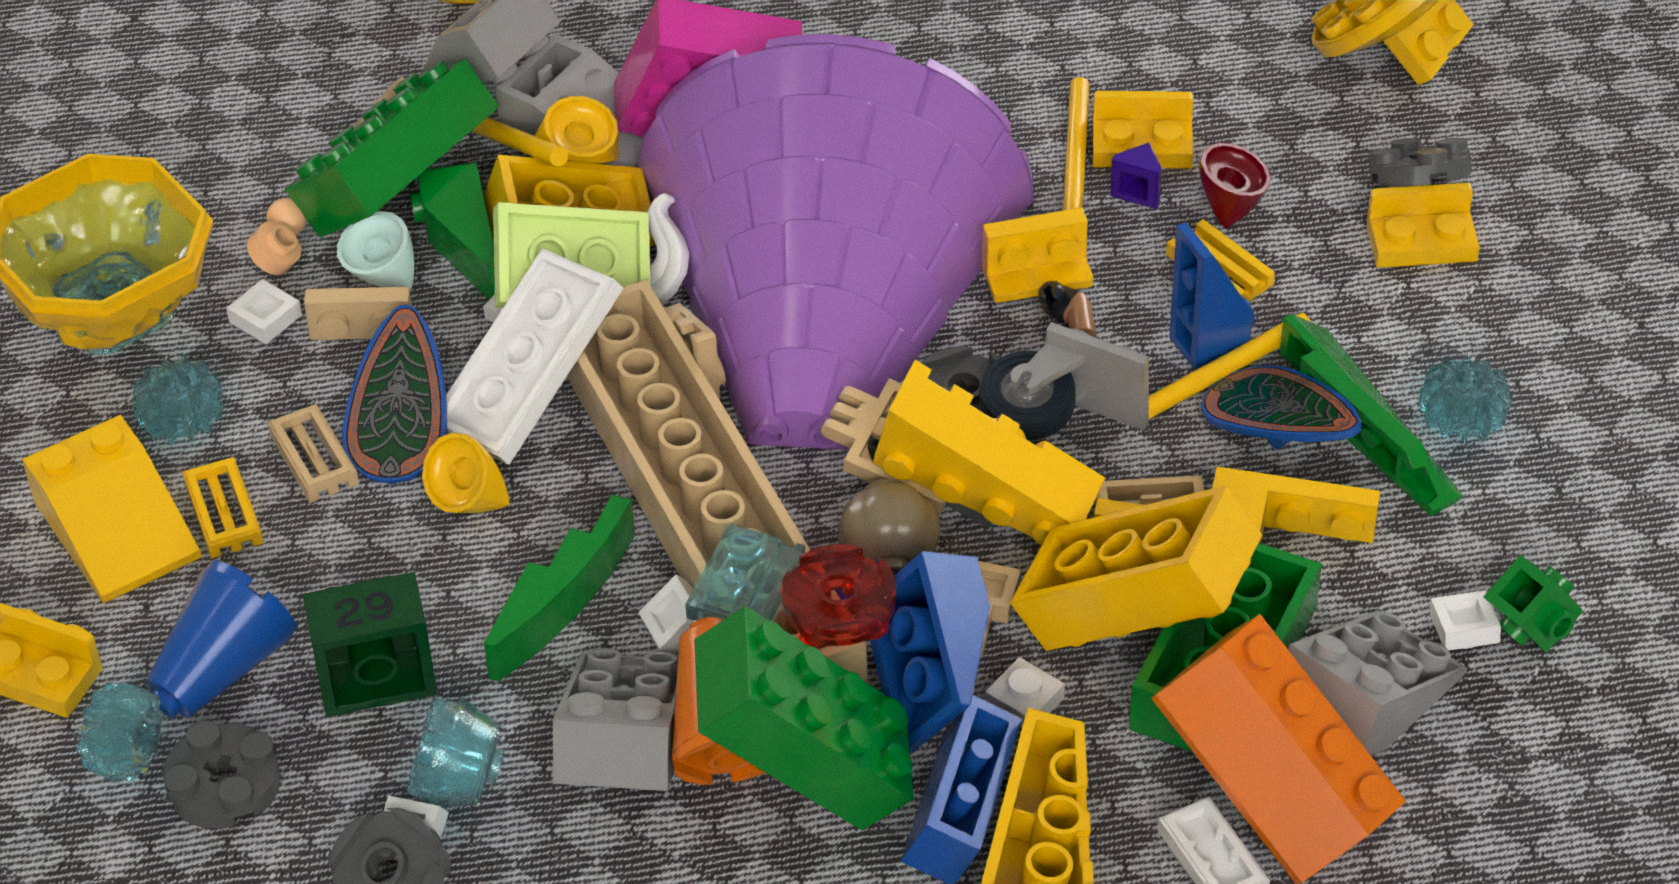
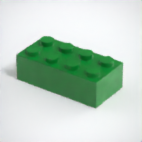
M466 58L449 66H446L444 61L441 60L425 70L420 76L417 72L410 75L393 88L396 93L393 98L388 102L386 99H382L361 115L364 120L363 123L356 128L352 125L334 136L328 142L331 149L323 156L317 153L295 169L299 177L287 186L285 191L320 238L371 217L499 108V105Z
M1258 543L1251 557L1250 565L1244 571L1231 597V603L1224 613L1213 618L1202 617L1175 623L1170 627L1162 629L1132 685L1129 730L1192 752L1151 697L1227 633L1261 614L1287 649L1290 644L1301 640L1317 608L1322 563Z
M747 606L742 607L694 639L699 733L862 831L914 799L911 773L913 765L910 758L907 730L908 716L906 708L897 699L888 697L863 681L856 673L847 671L825 657L815 647L806 645L784 631L776 622L767 620Z

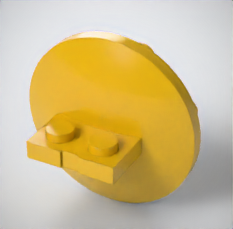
M1336 0L1320 9L1311 19L1316 26L1312 34V44L1322 56L1335 57L1384 41L1418 86L1432 80L1449 58L1447 55L1450 51L1459 45L1474 25L1455 0Z

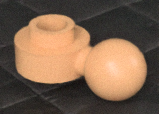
M281 198L273 202L267 211V222L261 224L247 241V250L250 258L260 269L269 274L282 275L286 273L301 256V246L296 235L302 232L307 220L291 198Z

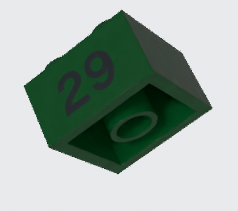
M415 572L385 576L380 579L339 587H329L302 594L326 717L438 695L427 625Z

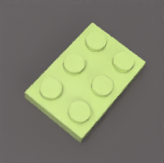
M498 202L493 208L495 308H503L542 248L611 277L622 287L646 279L651 286L649 212Z

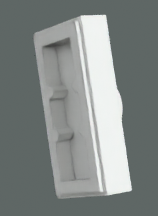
M1210 797L1158 818V832L1195 884H1270V880Z

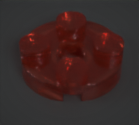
M832 544L812 549L799 558L800 565L792 570L790 575L788 570L783 577L781 591L785 618L790 626L799 632L800 640L806 645L815 648H821L826 645L846 646L866 640H876L888 632L889 620L896 608L895 577L891 568L881 558L878 557V563H876L874 560L864 557L862 548L847 544ZM842 589L845 596H850L844 600L830 599L832 590Z

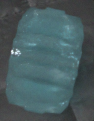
M1468 353L1462 361H1456L1446 356L1440 366H1430L1429 372L1425 376L1424 386L1420 389L1419 403L1421 404V411L1424 412V417L1426 418V426L1439 427L1442 438L1451 434L1459 435L1463 444L1470 435L1485 441L1491 431H1501L1502 425L1506 421L1507 410L1510 409L1512 400L1511 386L1507 384L1505 379V370L1492 369L1489 358L1477 363L1471 361Z
M186 355L177 363H169L163 358L161 367H145L143 378L134 382L133 396L135 404H133L135 418L139 421L140 427H145L151 439L164 436L171 445L178 437L186 436L193 443L196 432L211 433L213 421L222 418L223 403L221 396L223 392L221 382L217 379L216 373H212L208 369L205 361L192 364Z
M107 682L101 690H95L91 695L90 706L82 710L84 715L83 723L77 729L81 733V739L77 745V753L82 755L83 769L92 771L95 775L103 776L106 779L119 782L123 780L134 782L140 774H146L150 768L152 756L158 754V741L164 735L160 731L161 723L164 719V711L159 709L160 701L158 695L149 693L146 689L138 688L137 685L124 682L119 684Z

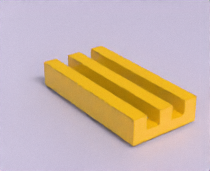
M1204 219L1196 223V231L1194 233L1213 254L1226 275L1245 288L1243 290L1231 281L1241 297H1244L1249 302L1274 285L1275 272ZM1175 238L1168 241L1166 247V256L1173 261Z
M234 457L182 471L184 483L211 559L222 556L220 549L230 546L232 553L243 550L241 542L251 540L253 547L264 544L260 526ZM227 473L245 526L235 527L217 475ZM206 479L224 532L215 533L197 481Z

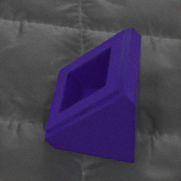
M1149 143L1114 155L1111 167L1110 196L1158 209L1160 205L1162 167Z

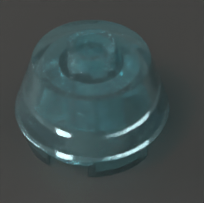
M461 696L456 701L448 698L445 701L433 698L422 728L424 732L416 759H413L406 793L416 796L418 800L440 807L477 805L486 782L496 783L502 765L504 751L496 749L500 724Z

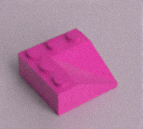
M656 0L614 82L615 118L618 131L643 137L645 131L648 132L656 118L655 114L659 103L690 72L707 61L735 49L739 56L765 50L768 39L802 35V21L684 0Z

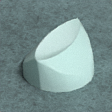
M377 211L371 217L349 225L343 231L337 244V257L342 267L355 277L379 287H409L411 291L414 279V252L409 231L402 218L391 212Z

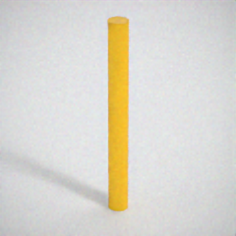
M1076 77L1070 82L1063 210L1083 208L1089 81L1083 77Z
M489 117L472 130L476 134L556 167L563 166L568 160V152L565 148Z
M1299 313L1296 315L1300 318L1310 321L1309 317L1305 313ZM1283 323L1149 395V419L1208 388L1232 372L1238 371L1280 348Z

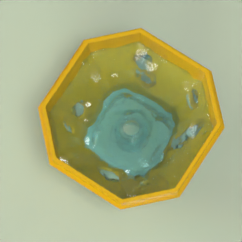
M86 154L1 196L0 282L22 314L40 328L56 330L63 344L84 349L96 355L111 354L166 326L172 320L175 309L181 303L182 298L198 287L205 250L213 229V219L155 158Z

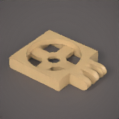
M889 378L879 398L851 386L843 388L839 395L840 402L835 403L830 411L832 419H826L821 427V433L826 438L850 448L844 460L842 471L869 483L880 479H896L888 475L883 468L873 464L868 450V442L871 437L880 440L888 411L902 383ZM899 480L925 495L933 503L938 513H942L947 502L938 498L933 491L910 480Z

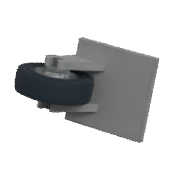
M1050 322L1046 329L1047 343L1039 351H1018L1007 354L992 363L985 371L981 380L979 397L982 412L991 418H998L1001 414H1004L1020 424L1019 428L1024 432L1026 440L1046 438L1061 430L1070 420L1075 406L1141 430H1145L1149 423V356L1140 354L1130 347L1118 346L1089 336L1082 330L1070 329Z

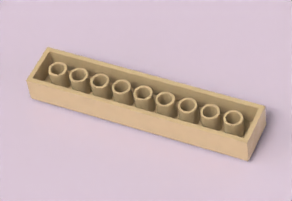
M646 279L623 287L624 289L570 370L567 379L679 576L691 583L711 617L724 620L742 607L747 606L767 620L776 622L784 631L806 645L815 647L825 657L847 671L856 673L867 683V649L865 639Z

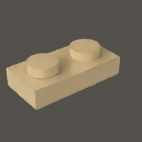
M410 288L306 289L304 306L310 340L372 339L380 324L395 308L401 305L412 306Z

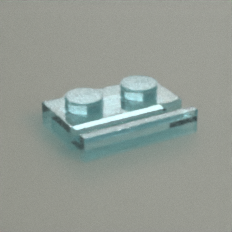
M729 524L685 603L686 618L693 621L708 617L724 620L742 607L747 606L767 620L774 621L806 560L805 545L797 543L794 548L782 544V540L779 537Z

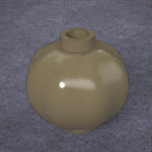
M896 479L873 481L864 490L854 494L844 507L838 525L840 549L850 547L857 556L866 562L869 574L877 575V578L884 583H887L921 551L934 552L940 538V517L933 503L913 487Z

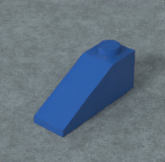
M1184 222L1176 225L1169 338L1194 370H1197L1250 341L1251 327L1255 323V317L1250 303L1244 297H1241L1213 254L1189 225Z

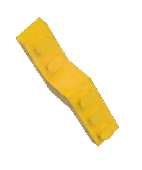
M1224 467L1216 468L1212 488L1227 485L1261 532L1262 537L1264 527L1290 532L1335 537L1343 540L1373 543L1380 499L1379 490ZM1098 498L1094 517L1143 505Z

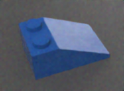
M921 551L861 605L882 692L888 697L897 699L906 708L910 755L971 705L990 611L987 588L983 581L976 556Z

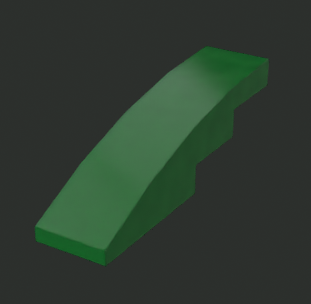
M611 495L591 533L570 528L549 567L528 562L484 642L489 679L501 681L541 651L580 614L608 580L635 537L631 499Z

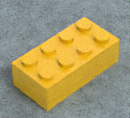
M1227 485L1050 529L1010 604L1046 651L1068 646L1079 647L1087 642L1109 637L1121 638L1132 632L1155 627L1167 628L1175 623L1202 617L1213 618L1224 613L1230 605L1231 597L1244 571L1250 565L1251 557L1262 534Z

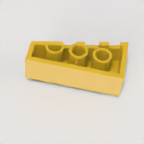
M914 360L888 411L873 464L883 468L893 478L903 481L910 480L933 491L938 498L945 502L959 503L975 510L995 525L1009 526L1025 533L1041 546L1051 528L1088 518L1105 477L1047 441L1038 442L1036 445L1026 440L1024 432L1019 428L1020 424L1004 414H1001L998 418H991L970 405L973 398L972 394L956 384L951 387L950 391H947L928 379L932 369Z
M1027 708L981 884H1094L1093 862L1090 861L1089 847L1091 825L1090 812H1087L1086 790L1088 776L1084 722Z

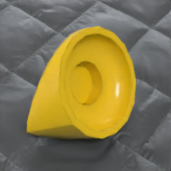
M569 96L557 100L548 108L534 135L565 148L568 152L569 161L606 163L617 160L620 157L616 118L611 110L601 102L586 96Z
M449 433L439 437L429 448L423 462L422 479L425 492L435 506L444 512L484 513L510 505L508 491L498 466L486 448L474 437L462 433Z

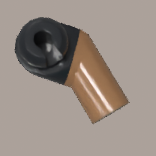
M1049 281L1040 287L1038 300L1042 304L1043 310L1049 316L1068 324L1070 329H1079L1089 336L1097 337L1092 307L1086 295L1070 287L1063 286L1058 281Z

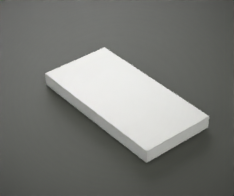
M542 248L446 394L447 434L462 433L470 435L479 441L493 458L510 465L624 288L611 277Z

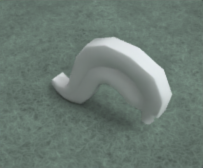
M667 193L659 195L648 209L649 232L657 247V256L650 265L651 287L662 306L677 293L687 274L690 255L684 236L668 216V208L675 202V199Z

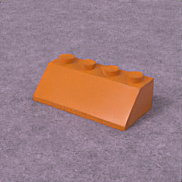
M1261 614L1227 633L1151 697L1295 884L1303 883L1369 836L1406 802Z

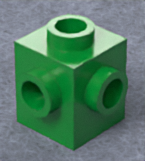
M1522 555L1514 561L1483 596L1503 617L1499 622L1504 633L1521 647L1528 640H1531L1545 653L1556 642L1561 641L1571 632L1576 619L1584 612L1569 596L1575 587L1551 566H1548L1542 572Z

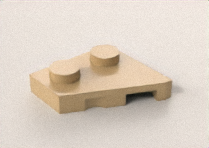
M681 303L665 307L664 309L720 400V385L726 383L722 363L717 355L716 335Z

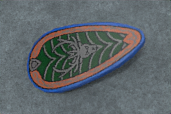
M401 305L395 308L380 324L370 340L349 395L342 428L343 448L356 471L371 481L387 484L411 481L421 475L423 472V462L429 448L439 437L447 435V398L438 347L429 326L417 309L411 305Z
M1253 366L1232 372L1212 384L1204 393L1201 402V409L1208 423L1222 430L1247 436L1267 438L1270 445L1276 449H1281L1290 441L1326 442L1348 439L1357 435L1362 428L1356 409L1345 397L1309 375L1282 366Z

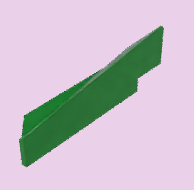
M1294 314L1284 317L1280 355L1298 372L1311 376L1341 394L1356 409L1362 428L1357 435L1347 440L1430 516L1437 514L1462 499L1463 495L1335 337L1327 329Z

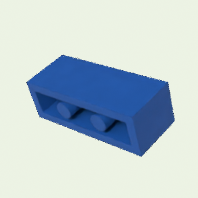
M972 695L971 705L953 719L944 731L900 862L947 884L957 883L981 850L1022 718Z

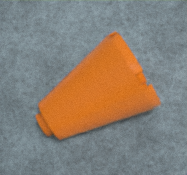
M715 617L694 621L679 639L671 760L677 777L685 782L700 785H713V774L730 773L732 783L765 774L761 769L698 732L694 639L722 621Z

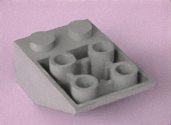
M479 0L438 36L422 73L441 60L444 61L446 66H449L466 58L482 82L491 80L493 84L500 83L517 71L518 67L515 63L522 56L531 55L548 43L549 39L546 35L560 23V20L547 0Z
M554 33L544 47L529 56L513 75L495 88L496 100L499 105V122L535 135L548 108L557 100L569 96H586L598 100L609 108L615 117L614 82L619 73L594 50ZM618 131L620 157L611 162L596 163L637 167L643 137Z
M1379 610L1294 642L1288 648L1293 657L1371 756L1386 750L1465 675L1468 669L1452 659L1450 652L1442 645L1423 640L1406 629V624L1399 617Z
M598 648L588 653L581 652L553 718V784L668 791L674 774L671 756L678 658L676 655L669 652H651L645 656L621 655L618 650L611 648Z

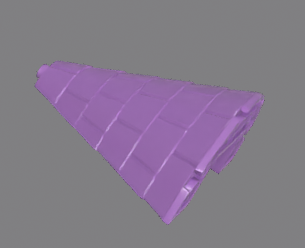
M832 34L795 35L768 39L765 50L739 56L735 49L696 68L678 82L657 106L656 118L648 132L645 131L643 135L637 167L643 171L651 204L663 193L672 195L675 199V202L668 208V216L684 236L690 253L687 274L682 284L690 298L692 313L716 335L717 355L724 369L725 386L729 392V398L748 442L753 445L849 450L850 448L826 438L821 433V427L825 420L832 419L830 411L835 403L840 402L839 395L843 388L851 386L879 398L889 378L900 383L909 372L914 360H916L918 355L947 321L948 311L982 270L983 224L1017 219L1030 204H1033L1034 199L1033 176L1025 149H1018L1010 135V121L979 88L957 72L929 58L924 65L896 56L895 45L861 37Z

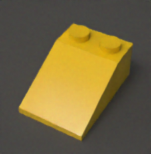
M497 155L484 193L493 243V208L498 202L648 212L651 205L643 171L639 167L567 161L563 166L556 167L537 158ZM649 232L650 247L656 246Z
M121 415L22 459L35 505L103 604L202 558L200 548L148 453Z

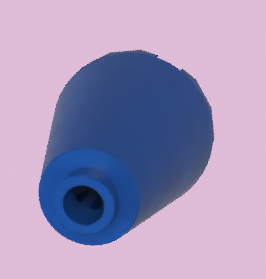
M211 561L201 571L145 682L151 691L147 697L148 701L159 712L171 719H174L178 714L187 718L191 717L290 641L291 636L297 629V624L289 611L269 591L262 598L256 591L248 587L253 578L243 571L222 561Z

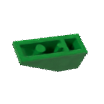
M475 162L425 170L417 177L419 192L410 194L414 222L425 223L428 242L490 300L495 294L494 243L477 164Z

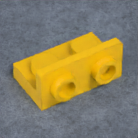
M1096 91L1094 93L1093 167L1111 168L1112 158L1115 154L1149 143L1162 168L1192 169L1193 94L1191 92Z
M1455 183L1372 189L1370 191L1366 226L1376 268L1478 261L1480 246L1470 213L1473 196L1471 184Z
M1082 207L983 224L982 270L994 302L1002 303L1036 297L1040 287L1049 281H1058L1063 286L1075 290L1093 285V274L1086 258L1088 220Z
M0 603V695L68 718L103 670L94 636L81 626L75 624L65 625L42 617L33 610L27 608L18 609Z

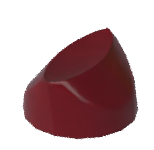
M1220 142L1209 145L1202 152L1199 161L1201 183L1218 221L1224 228H1227L1246 216L1259 203L1270 187L1271 175L1267 165L1259 156L1239 145Z

